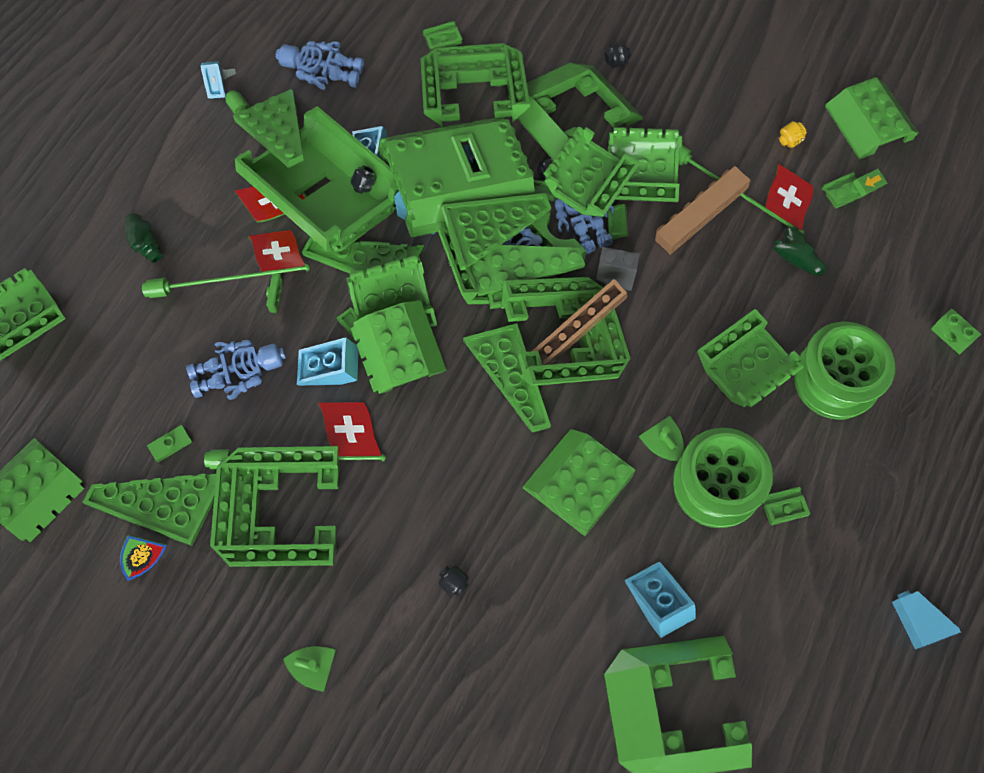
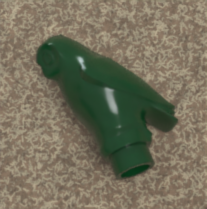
M128 214L125 217V237L128 245L134 250V253L139 251L151 263L161 260L164 254L154 238L151 224L146 220H142L139 214Z
M791 227L785 231V243L780 240L775 241L774 251L796 268L802 269L814 276H821L826 272L827 266L818 258L814 248L806 241L804 234L800 232L798 227Z

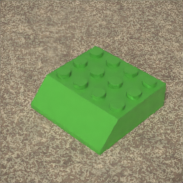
M570 429L522 488L578 532L586 536L631 480L635 469L590 435Z

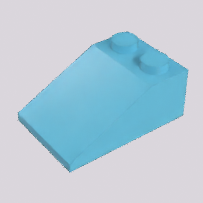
M342 338L299 350L297 385H342L357 381L358 348L349 339Z
M661 562L625 580L648 622L660 638L696 619L694 602Z

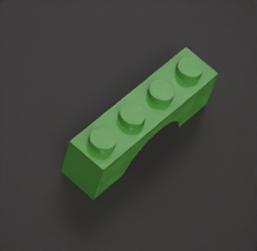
M547 213L528 226L532 233L542 238L543 246L580 248L583 260H585L586 250L574 238L562 240L554 237L549 232L547 227L550 223V213Z

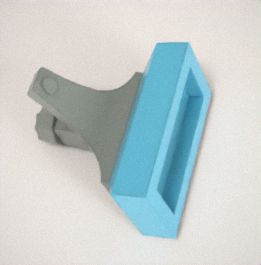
M219 61L201 63L207 97H225L223 81L235 75V69L225 70L220 67Z

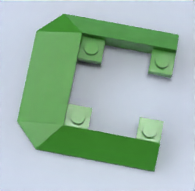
M504 43L440 47L421 58L424 114L442 127V121L460 120L459 104L441 105L440 89L457 88V84L490 82L491 86L507 85L509 100L493 101L495 118L512 117L513 122L530 107L522 52Z
M568 63L527 83L530 107L517 119L554 160L557 154L563 151V146L569 138H572L571 135L576 130V127L563 132L548 115L556 111V105L550 98L576 87L584 97L596 92L611 108V110L604 113V118L613 128L624 123L630 126L642 120L643 116L594 66Z
M589 277L508 280L503 282L501 309L505 308L509 322L526 321L528 318L526 307L556 306L560 319L570 318L601 291L603 287ZM615 309L579 340L581 348H573L570 351L572 363L542 365L538 351L521 352L518 355L523 372L520 377L531 386L619 378L630 360V355Z
M338 446L237 448L217 466L210 546L230 567L334 565L337 552L336 526H315V544L275 545L276 528L258 527L260 492L261 490H279L280 473H318V489H338L340 472Z
M725 636L623 649L607 669L604 677L618 761L631 773H715L752 767V743L749 741L745 721L722 725L727 747L687 753L685 752L681 730L661 733L653 689L673 686L669 665L709 660L713 681L736 677L731 656L733 653Z

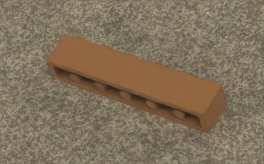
M736 166L731 170H726L718 181H713L705 192L701 191L692 203H687L679 214H674L666 225H661L656 231L655 241L671 255L746 191L750 179Z
M615 279L607 284L532 350L539 352L542 365H551L621 304L627 298V292Z

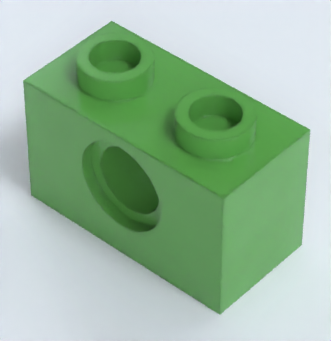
M953 309L949 310L931 328L959 355L981 335Z

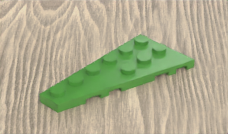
M310 237L302 254L347 273L363 270V273H365L367 268L381 265L383 268L385 263L400 260L401 263L403 258L416 255L417 258H420L424 251V245L414 247L408 246V244H401L400 246L383 242L360 241V243L353 242L342 251L336 252L334 249L326 251Z
M500 245L469 267L479 291L477 294L479 297L503 290L504 281L544 279L583 268L585 262L580 248Z
M513 324L464 337V343L529 430L533 433L550 428L551 424L538 385L531 386L520 377L523 372L518 355L521 352H526L518 325Z

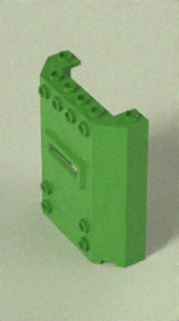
M317 106L304 114V127L299 130L304 161L288 168L268 150L253 160L252 152L248 150L235 158L236 172L326 251L334 249L336 252H340L394 212L396 209L394 207V197L399 189L390 166ZM365 165L375 171L377 179L370 192H363L361 194L353 189L354 187L351 185L350 180L355 169ZM326 177L330 180V182L302 200L298 196Z
M492 118L379 139V154L382 161L389 163L407 210L405 223L411 238L435 233L439 229H447L441 210L443 204L535 194L533 171L527 164V157L523 155L520 141L517 140L514 127L510 125L508 119ZM461 142H469L479 166V172L473 173Z

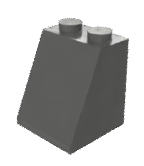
M602 247L596 283L606 286L615 279L624 290L631 291L640 254Z

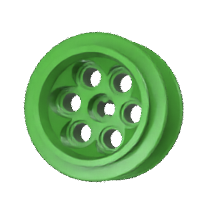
M835 322L818 330L809 341L808 346L802 351L800 357L802 358L801 364L804 368L794 375V383L801 400L812 411L831 419H849L867 411L873 406L878 397L888 390L895 375V359L888 343L873 329L855 322Z
M732 428L710 429L693 438L678 461L673 477L675 496L682 510L694 521L713 528L731 527L747 520L765 501L773 483V468L765 449L750 435ZM707 458L713 459L716 464L708 463ZM727 459L733 460L735 462V466L730 465L727 462ZM697 474H702L706 481L699 480ZM738 476L743 477L746 483H741L738 480ZM717 478L723 479L724 482L722 484L719 483ZM708 491L714 492L716 497L711 495ZM728 493H734L736 495V500L731 499L728 496Z

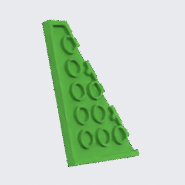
M290 89L277 96H272L264 102L257 103L253 107L241 110L233 115L237 124L288 168L304 161L293 90Z
M546 193L443 204L441 210L460 270H465L549 213L551 206Z
M216 474L176 476L175 478L144 479L126 483L113 482L105 485L92 484L82 503L193 546L214 503Z

